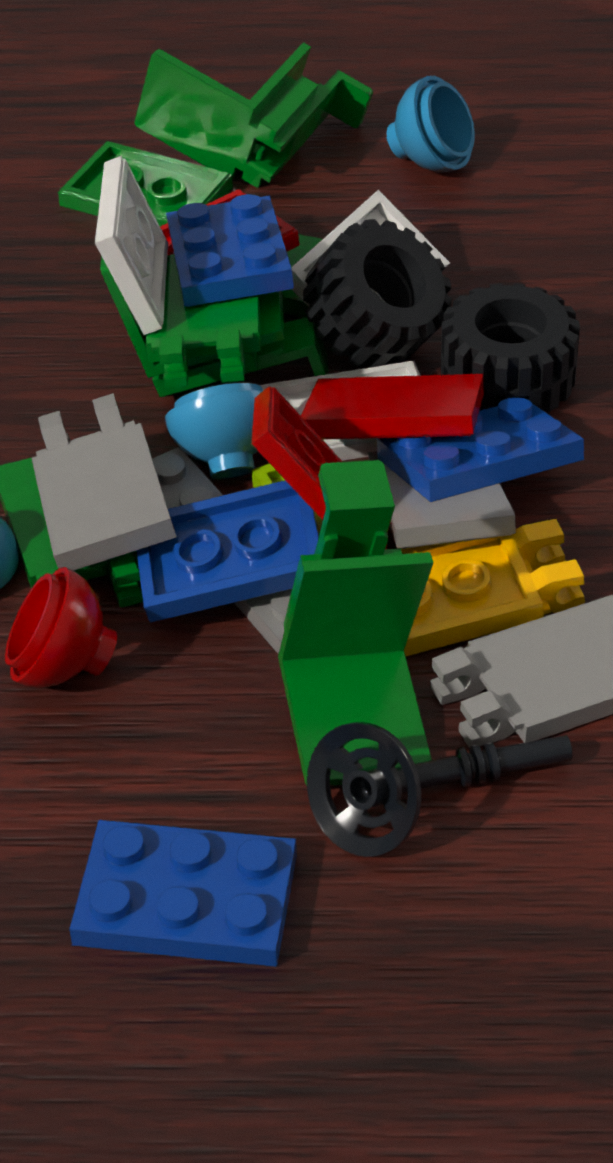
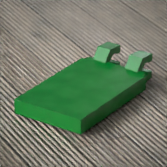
M174 254L167 257L162 329L146 334L149 363L160 362L161 365L164 364L163 381L165 389L188 386V359L218 356V359H221L220 375L222 383L245 381L244 353L261 351V294L184 307Z
M28 458L0 465V500L9 526L16 538L19 555L32 588L40 577L47 573L52 575L58 570L51 548L32 459ZM137 550L74 570L86 580L108 575L120 608L143 602L142 592L137 584V581H140L137 568L139 567Z

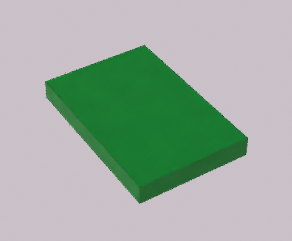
M106 141L58 191L60 206L98 216L104 162L122 156L123 159H126L159 226L168 223L166 212L178 211L182 206L191 203L206 205L229 194L233 189L232 174Z

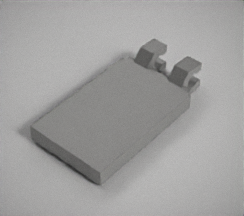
M114 393L92 400L101 431L70 440L68 433H66L60 410L38 417L46 448L36 451L37 456L31 459L51 548L58 569L66 567L74 571L177 537L141 423L135 424L134 420L126 423L123 422Z
M613 594L469 641L466 648L459 647L432 658V668L438 677L431 679L430 688L440 704L444 705L466 699L461 701L460 711L466 720L459 723V733L469 748L473 745L483 746L485 743L504 740L514 732H517L523 743L537 741L613 714Z

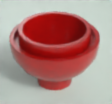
M61 567L52 575L49 573L44 574L31 588L17 613L6 644L5 662L10 666V676L14 682L33 688L59 685L74 678L82 670L98 676L106 668L115 650L117 632L103 625V614L98 597L86 579L71 569Z

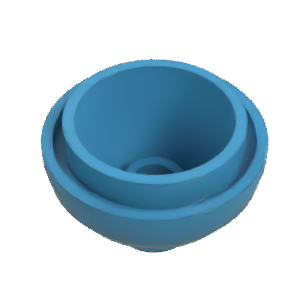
M431 75L419 79L405 91L397 106L395 122L389 124L387 128L389 147L399 159L410 158L418 166L437 173L452 172L463 168L470 160L475 141L474 123L466 101L455 87L440 77Z
M231 383L203 388L180 397L174 403V408L165 415L166 427L171 439L184 453L197 461L207 463L212 479H230L252 473V469H255L253 455L258 452L252 445L254 398L263 392V388L252 383Z

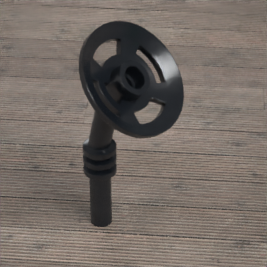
M353 722L329 731L315 747L307 771V792L317 823L333 843L351 854L373 857L391 852L402 845L410 836L420 813L421 789L460 781L463 787L471 786L472 779L477 784H483L486 782L487 776L492 782L499 781L501 773L571 761L573 753L570 740L567 735L498 748L492 742L484 744L483 750L478 745H473L470 747L469 753L462 747L456 749L454 756L414 763L407 749L392 733L375 724ZM355 739H370L379 743V748L363 747L350 753L344 746ZM363 758L378 760L377 765L363 768L359 761ZM331 769L343 773V794L349 807L340 814L336 809L331 794ZM408 792L407 805L400 800L401 793ZM384 805L386 813L381 816L367 813L370 808ZM392 823L394 829L389 834L381 837L366 836L358 832L361 825L376 828Z

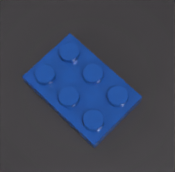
M246 194L237 196L227 203L208 206L202 203H191L182 206L178 211L166 212L184 307L294 289L292 268L270 195L259 197Z
M524 398L504 399L496 407L479 411L474 433L471 436L376 438L377 458L429 502L584 460V439Z
M286 480L169 508L168 511L177 537L137 550L143 604L149 622L292 589L300 555L315 553L319 531L314 510Z
M98 820L69 929L72 946L277 967L297 858L296 839Z

